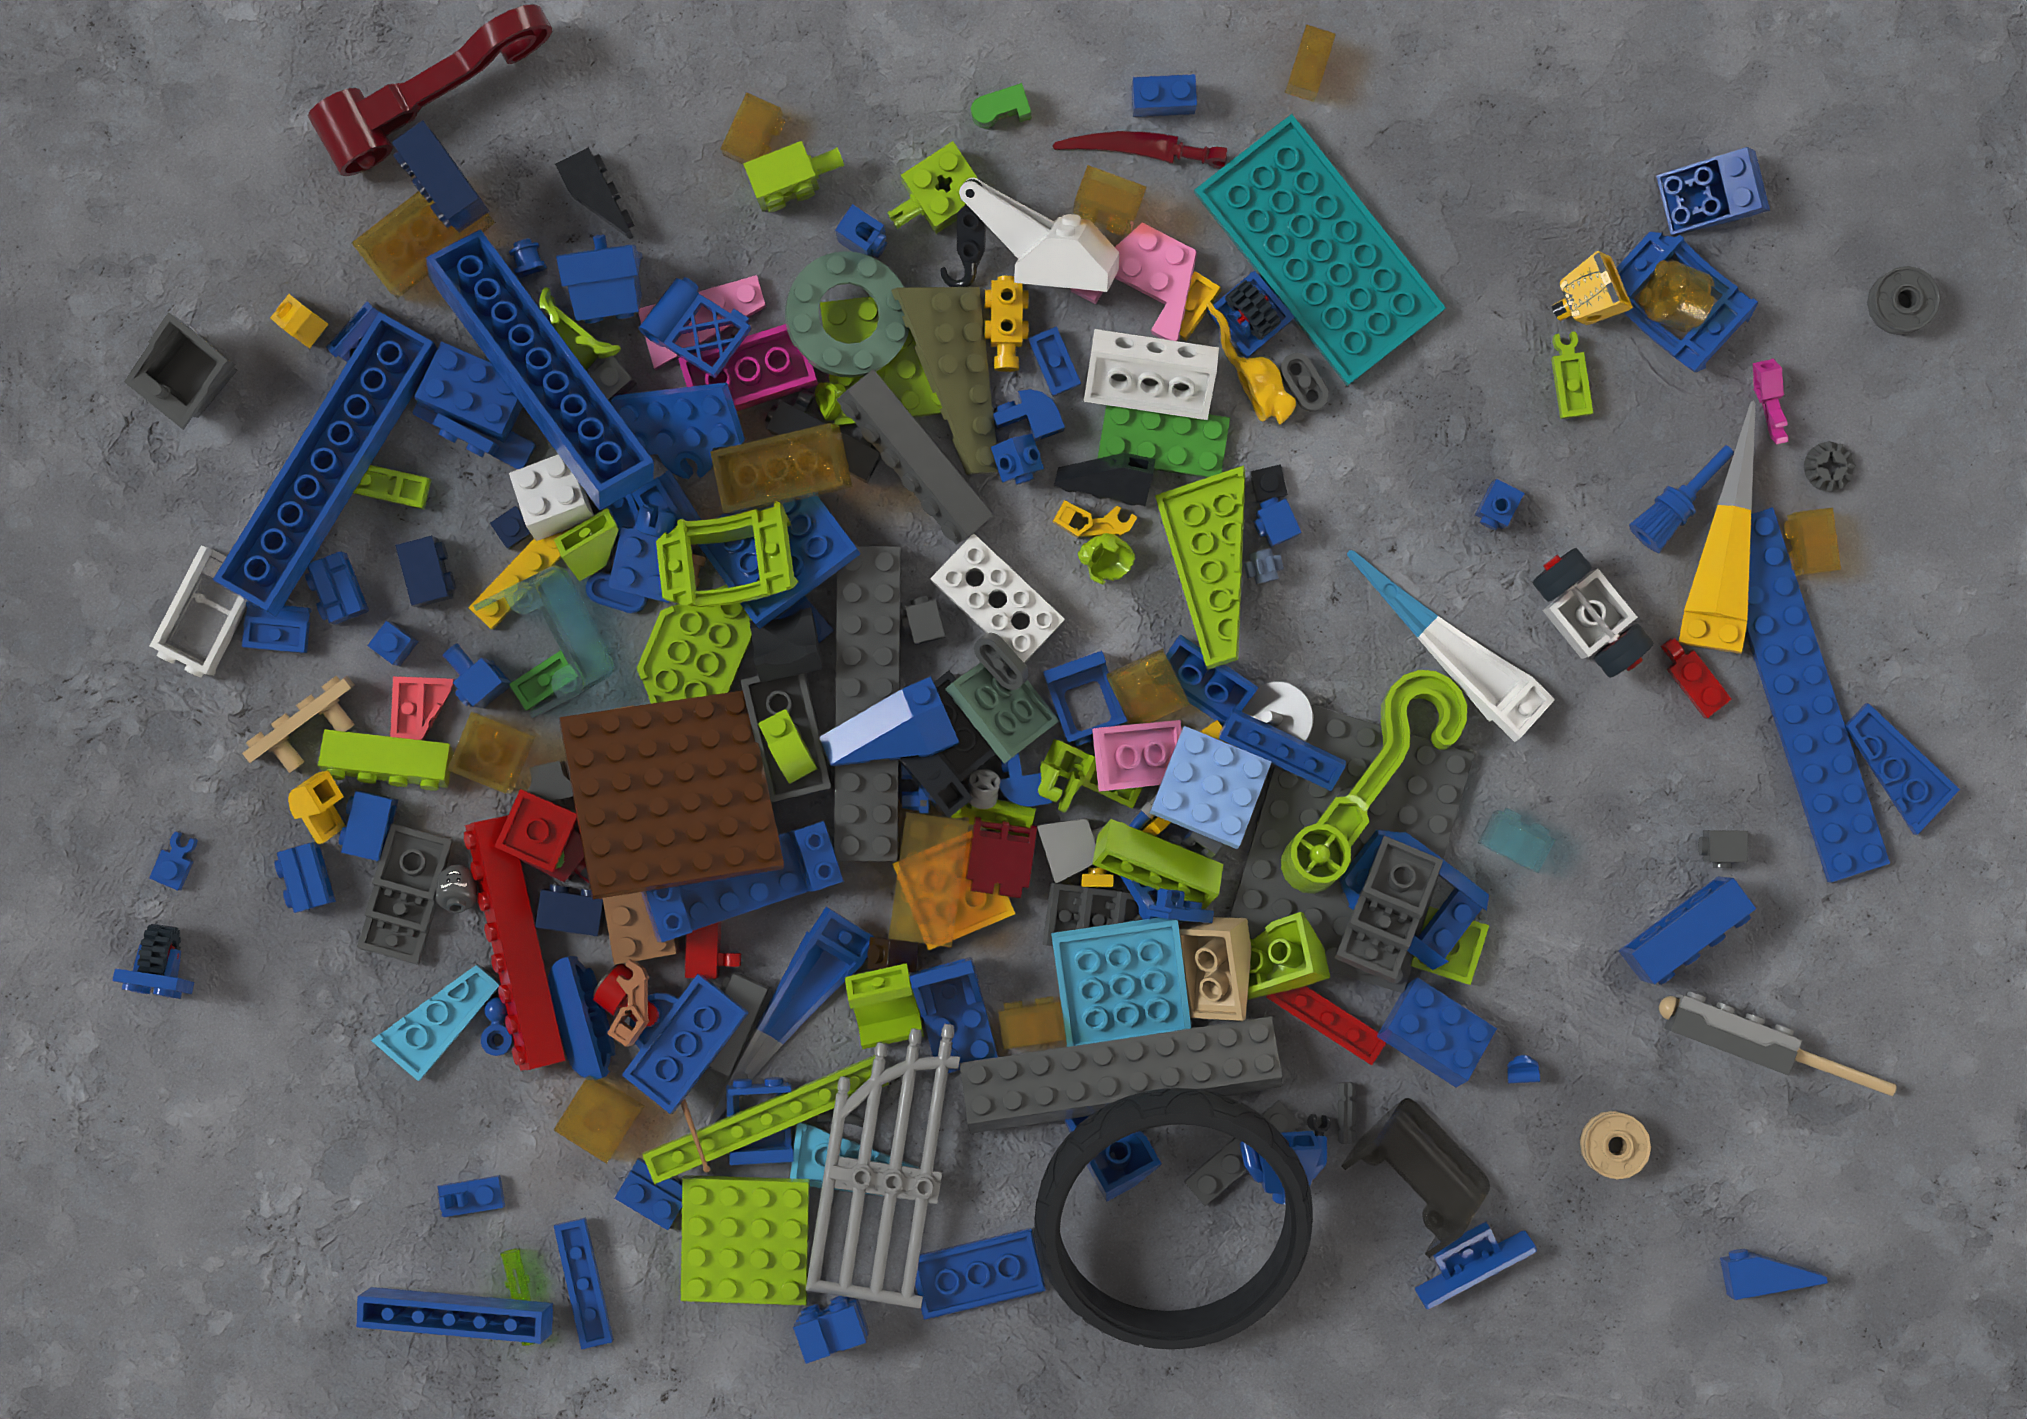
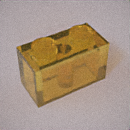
M1310 25L1305 26L1284 93L1314 102L1336 33Z
M746 92L720 148L723 156L743 164L771 153L772 147L769 144L774 135L779 136L785 119L782 118L781 108Z
M1833 507L1794 512L1787 515L1788 520L1785 521L1784 528L1787 539L1791 540L1792 551L1789 552L1791 568L1795 570V576L1841 570Z
M1053 996L1035 998V1004L1023 1006L1022 1001L1003 1003L1004 1009L998 1010L1004 1049L1066 1040L1060 1000L1054 1001Z

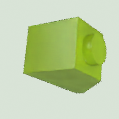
M606 508L555 538L554 541L562 559L576 578L581 581L607 565L619 529L610 510Z

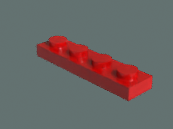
M1307 986L1265 996L1371 1066L1386 1042L1377 1037V1031Z

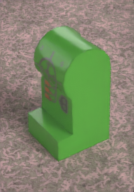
M1022 83L980 96L975 99L971 106L973 122L978 127L984 129L994 126L998 120L1018 115L1019 122L1032 119Z

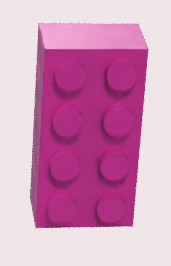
M786 324L746 336L716 378H713L682 357L678 358L687 387L727 382L736 411L799 392L802 388H812L819 384L814 367L798 348H795ZM719 348L701 351L703 362L713 367L720 357Z

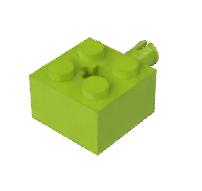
M802 141L743 163L761 210L765 211L768 209L769 212H775L786 206L785 202L795 198L798 201L811 198L815 195L814 191L820 189L817 179H819L818 175L845 166L838 147L811 158V155H807Z
M954 141L901 174L902 184L910 194V199L887 212L897 230L919 214L921 216L924 215L935 234L957 221V214L961 207L965 205V202L960 197L959 190L967 179L977 178ZM939 184H950V191L946 193L943 189L939 190Z

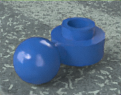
M499 997L492 998L486 1003L484 1008L485 1015L491 1021V1025L483 1031L481 1045L486 1053L500 1056L512 1049L514 1041L512 1034L508 1033L504 1025L505 1017L508 1016L506 1005L501 1002ZM497 1034H501L504 1038V1042L500 1046L494 1043V1037Z

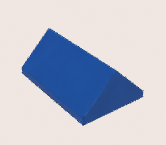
M1182 635L1176 638L1151 675L1156 681L1214 720H1218L1222 725L1225 724L1232 709L1235 708L1242 711L1259 688L1225 664L1208 670L1201 648Z

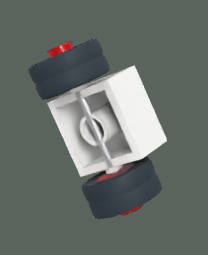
M1577 548L1570 550L1562 557H1559L1557 554L1543 565L1545 570L1532 583L1546 601H1554L1542 611L1581 659L1591 656L1608 642L1594 656V660L1609 678L1618 675L1625 669L1630 671L1643 661L1641 657L1650 650L1654 643L1639 624H1635L1621 634H1618L1638 617L1599 569L1590 571L1592 568L1591 564Z

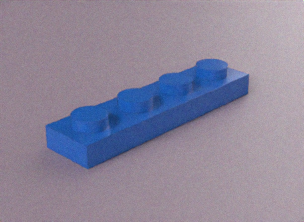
M1235 708L1232 709L1219 733V739L1269 760L1272 764L1330 791L1333 790L1346 767L1345 760Z
M585 1217L555 1224L554 1231L581 1350L612 1343L614 1339L587 1219Z

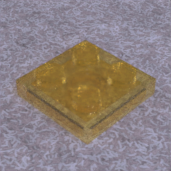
M1163 648L1106 674L1107 680L1130 725L1151 723L1190 705L1189 699Z

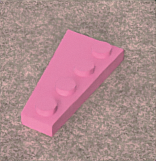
M757 275L698 292L729 313L735 309L747 317L766 307ZM656 304L639 309L638 314L641 324ZM702 306L695 315L696 324L714 321L712 311ZM731 324V325L721 326V327H719V328H720V332L723 331V330H725L726 328H728V327H730V326L732 327V326H734V325ZM715 328L698 331L699 343L708 341L716 336ZM693 332L682 334L675 344L681 348L696 346ZM645 337L655 370L663 367L672 359L680 357L666 347L658 346Z

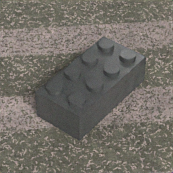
M806 673L760 682L759 676L741 680L755 742L759 743L771 803L832 789V779L825 750L819 738L821 734ZM784 709H787L817 767V770L790 784L775 761L758 725L759 722Z

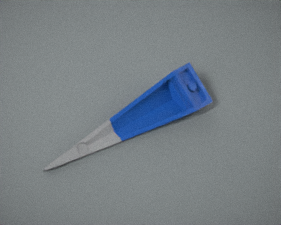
M826 906L810 932L807 931L726 1085H733V1080L753 1079L795 1031L845 982V977L853 975L863 965L868 957L870 937H875L874 935ZM726 1085L706 1121L707 1126L715 1123L727 1109Z

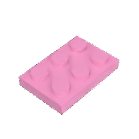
M1181 720L1093 728L1099 791L1160 785L1182 731Z

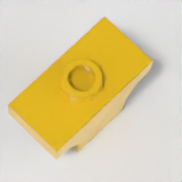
M290 294L287 295L270 317L279 327L309 349L329 325Z

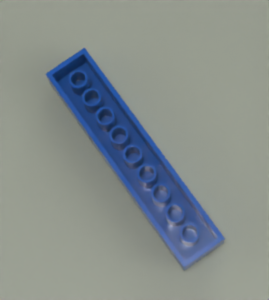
M481 229L426 257L428 276L431 282L599 510L654 480V461Z
M378 312L214 576L213 580L216 583L277 617L422 382L438 349L433 341Z

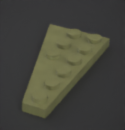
M899 287L892 289L895 301L899 300L905 315L902 316L906 328L910 327L916 342L914 348L932 392L937 393L942 408L940 411L943 419L948 420L954 435L952 441L966 475L997 473L996 462L991 447L996 445L979 287Z

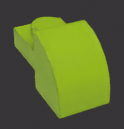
M787 709L758 723L775 761L789 784L817 770Z

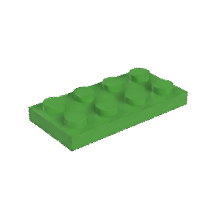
M1106 405L1098 458L1129 453L1156 459L1154 470L1208 478L1222 472L1230 417L1208 414V420Z

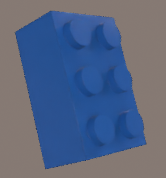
M442 341L415 394L419 407L436 414L439 413L461 425L504 443L523 407L492 363Z
M1417 977L1406 985L1405 991L1399 996L1377 1037L1452 1086L1458 1087L1467 1082L1471 1077L1497 1028Z

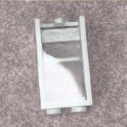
M202 545L150 644V647L158 650L156 656L173 664L178 660L186 664L184 670L202 678L203 674L215 675V670L247 610L246 602H248L213 580L227 556Z

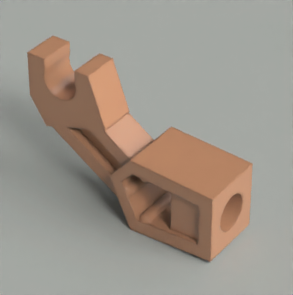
M632 959L628 960L625 966L632 969L633 977L628 980L623 975H619L616 979L628 995V1007L620 1009L607 1033L626 1047L634 1045L650 1022L648 1019L649 976L646 969ZM631 1010L638 1020L634 1028L625 1023L626 1018L631 1015Z

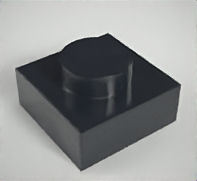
M1281 464L1249 472L1256 503L1288 495Z

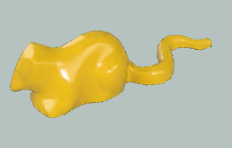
M1211 302L1207 303L1206 305L1210 313L1215 316L1220 325L1221 344L1224 353L1231 364L1235 366L1239 381L1250 399L1258 419L1265 421L1273 416L1278 424L1281 425L1293 413L1296 407V399L1285 391L1278 367L1265 357H1239L1231 343V332L1226 317L1216 310Z

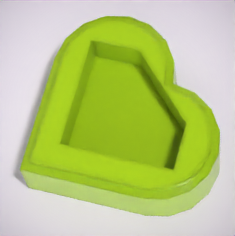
M822 382L815 389L816 402L826 421L836 420L841 411V405L836 400L846 392L845 387L841 383Z

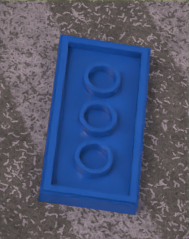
M1031 1228L923 1253L919 1257L915 1285L917 1294L923 1296L921 1311L924 1320L1046 1291Z

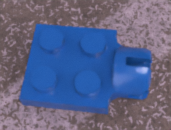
M644 504L639 509L635 526L621 527L608 588L669 603L670 601L662 598L656 541L665 532L669 534L674 529L676 513L664 507V510L659 511L657 522H655L659 506Z

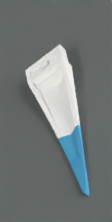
M1350 550L1347 552L1350 560L1489 722L1493 720L1514 742L1519 740L1553 703L1555 699L1532 676L1497 656L1440 618L1393 583L1355 551Z

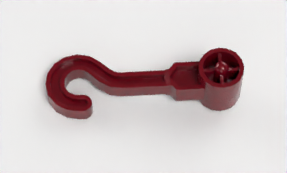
M523 5L508 10L481 26L458 51L408 81L388 84L366 98L358 88L344 89L317 103L310 110L308 118L340 175L352 176L376 166L390 155L393 147L387 136L413 121L422 107L483 71L500 52L507 64L516 63L527 57L548 40L552 34V26L538 5Z

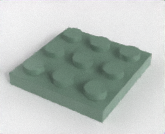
M982 663L976 665L945 688L1004 764L1060 721L1028 680L1016 690L1006 689Z

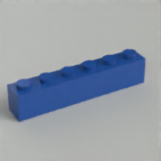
M377 1287L369 1288L358 1295L356 1327L538 1344H541L552 1335L553 1303Z

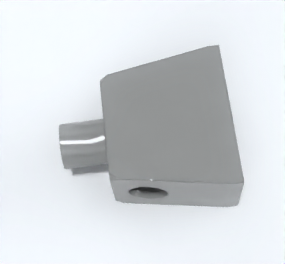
M1087 818L1037 826L1055 883L1092 865L1097 836L1104 826L1091 830Z

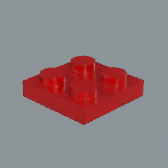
M520 789L495 844V848L553 873L577 822L576 812Z

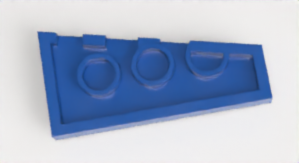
M1869 703L1864 704L1845 724L1848 734L1913 835H1918L1960 789Z

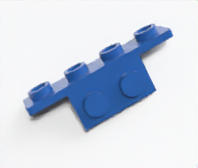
M418 403L412 412L418 418L441 429L438 435L455 443L459 438L468 443L466 449L482 458L487 453L516 469L526 466L536 447L535 443L511 430L506 442H501L461 425L439 413L436 414L419 407Z
M1484 1222L1431 1250L1442 1274L1417 1286L1415 1291L1425 1308L1430 1309L1458 1293L1470 1289L1473 1285L1490 1276L1498 1274L1505 1268L1526 1259L1528 1256L1536 1253L1537 1248L1526 1231H1521L1497 1243L1487 1222Z

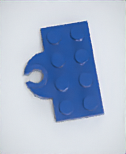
M727 382L616 395L611 400L614 409L649 455L658 454L661 462L668 470L685 479H689L693 475V468L687 463L686 458L692 459L697 464L696 474L701 478L717 463L720 455L719 447L737 446L745 441Z

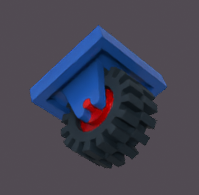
M1255 270L1213 305L1216 310L1226 317L1231 332V342L1245 358H1249L1295 318ZM1208 309L1206 313L1212 318V320H1213V321L1218 325V327L1220 328V325H1219L1217 319L1215 318L1214 315H1212V314L1210 313V311H1209V309Z
M158 924L148 925L147 930L144 932V939L141 940L137 951L133 971L115 969L113 981L122 983V990L150 994L151 989H154L153 994L181 999L182 993L192 994L194 982L178 978L181 959L179 928Z

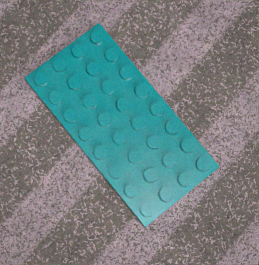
M1290 114L1194 189V194L1258 275L1294 315L1296 323L1346 386L1350 385L1446 309L1293 114Z

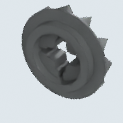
M1828 441L1816 445L1808 452L1804 461V472L1808 481L1815 488L1831 492L1845 487L1853 478V470L1856 465L1853 463L1852 453L1847 451L1843 444ZM1828 457L1832 458V463L1841 465L1838 469L1833 470L1832 475L1829 474L1828 469L1818 468V466L1828 462Z

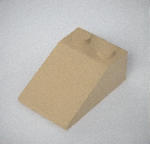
M1213 917V923L1183 922L1179 925L1190 1018L1245 1020L1251 960V941L1247 918Z

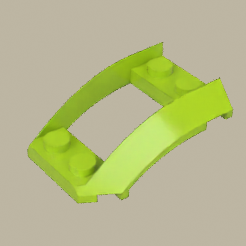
M780 502L774 503V507L761 511L754 509L727 517L697 521L679 519L677 520L678 525L669 534L665 532L656 541L662 598L684 606L708 607L747 602L793 589L799 582L794 577L787 528L791 526V523ZM754 537L760 581L725 589L696 591L691 550L692 544L722 543Z

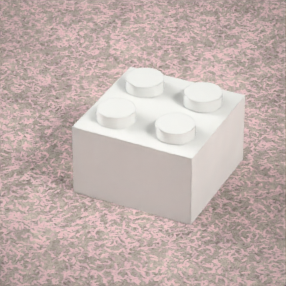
M559 454L509 473L525 525L536 541L573 528L594 516L586 491Z

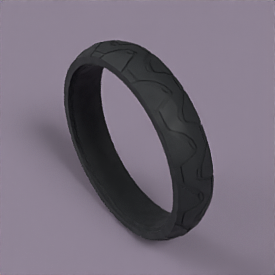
M1189 1088L1156 1089L1130 1095L1106 1105L1081 1122L1064 1139L1048 1163L1041 1180L1035 1206V1238L1041 1262L1044 1263L1043 1267L1054 1289L1069 1308L1078 1316L1083 1317L1082 1319L1086 1323L1111 1337L1137 1346L1143 1345V1347L1169 1350L1189 1349L1205 1346L1209 1343H1216L1240 1333L1264 1317L1280 1302L1291 1288L1293 1281L1298 1277L1306 1260L1312 1234L1313 1203L1309 1182L1297 1154L1292 1147H1289L1288 1141L1278 1129L1261 1114L1243 1103L1239 1104L1237 1100L1215 1092ZM1196 1125L1227 1133L1249 1145L1267 1161L1279 1177L1285 1191L1286 1210L1283 1228L1276 1247L1259 1272L1246 1284L1228 1296L1207 1305L1185 1310L1161 1311L1139 1308L1116 1300L1100 1291L1080 1273L1064 1247L1060 1235V1225L1064 1204L1069 1191L1086 1165L1100 1152L1118 1140L1135 1132L1153 1127Z

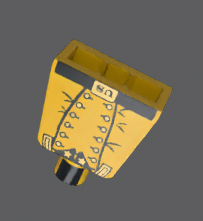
M1600 251L1592 254L1560 281V287L1565 298L1552 305V310L1559 321H1563L1572 315L1575 321L1585 325L1599 322L1633 308L1612 257Z

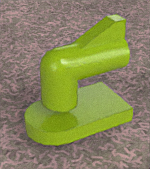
M1041 761V783L1038 787V794L1054 802H1057L1061 797L1058 810L1065 813L1073 796L1086 781V777L1079 775V772L1073 770L1062 794V789L1054 787L1061 768L1055 764Z

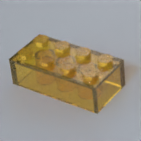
M418 191L354 240L352 244L388 291L398 299L428 276L426 257L480 229L482 232H485L496 223L490 214H485L459 233L453 226L447 229L430 207L435 202L429 203Z
M832 423L710 452L724 514L736 515L754 509L774 506L776 502L783 504L853 487L840 426Z
M906 812L889 939L952 947L970 821Z

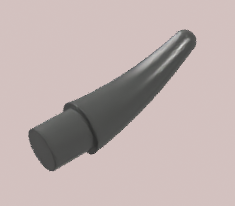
M834 1108L817 1115L816 1122L832 1123ZM850 1113L845 1118L844 1123L863 1127L864 1119Z

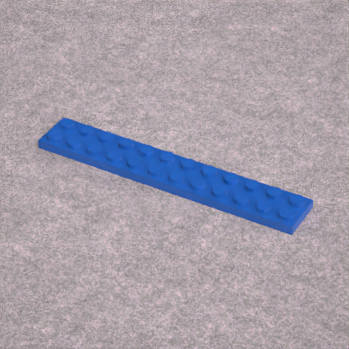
M1772 507L1751 514L1746 636L1827 882H1834L1890 864L1774 509Z

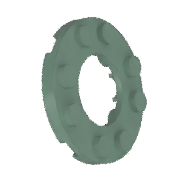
M847 251L821 256L808 264L799 273L789 290L785 305V321L789 337L795 348H798L812 366L827 374L839 377L865 376L872 369L878 371L898 354L909 333L910 327L906 328L902 318L905 315L899 300L895 301L891 291L892 289L903 287V285L890 268L871 256ZM852 284L859 286L867 291L877 304L879 319L876 330L869 338L860 343L847 344L836 341L825 332L820 323L818 314L820 300L829 289L837 285Z

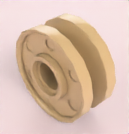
M1617 1111L1601 1112L1591 1118L1583 1128L1580 1138L1581 1154L1588 1166L1602 1176L1616 1180L1630 1178L1640 1172L1648 1162L1651 1151L1650 1137L1643 1124L1634 1117ZM1614 1137H1620L1622 1140L1621 1149L1616 1153H1611L1608 1147L1609 1141Z

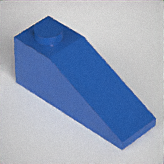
M1747 1249L1729 1251V1256L1720 1257L1726 1293L1734 1300L1828 1283L1827 1277L1817 1271L1748 1252Z

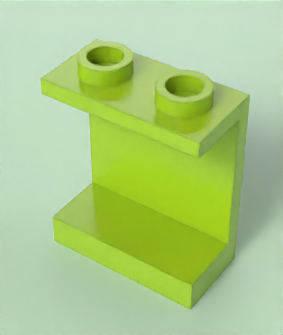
M907 963L845 977L850 1009L853 1008L862 1050L876 1047L878 1042L890 1044L908 1040L912 1028L921 1029L922 1036H924L920 1011L911 986Z

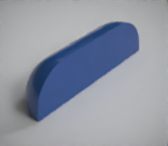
M577 956L561 958L550 969L548 985L567 1059L580 1076L590 1080L604 1078L610 1073L608 1067L611 1056L615 1055V1044L613 1038L607 1034L610 1026L605 1009L593 1000V993L598 985L595 974L591 968L586 969L578 961Z

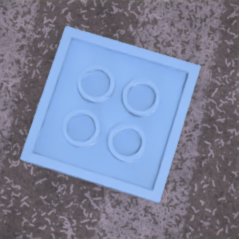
M1184 726L1149 813L1238 849L1272 762Z

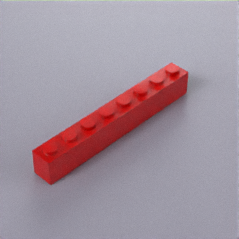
M508 815L465 825L464 843L466 848L471 850L473 859L470 865L473 879L478 881L480 893L477 895L478 905L481 911L485 912L487 921L484 926L485 936L488 942L492 943L494 954L491 956V962L494 971L499 974L501 985L498 987V993L501 1002L506 1005L508 1016L505 1017V1024L508 1033L513 1036L515 1045L512 1048V1055L515 1064L519 1065L521 1071L565 1061V1056L520 859L495 848V844L507 820Z

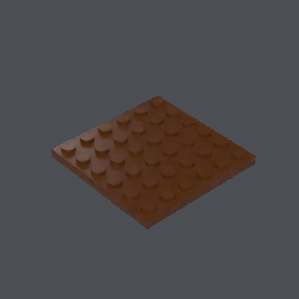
M743 690L559 718L592 900L784 868L759 743L755 742Z

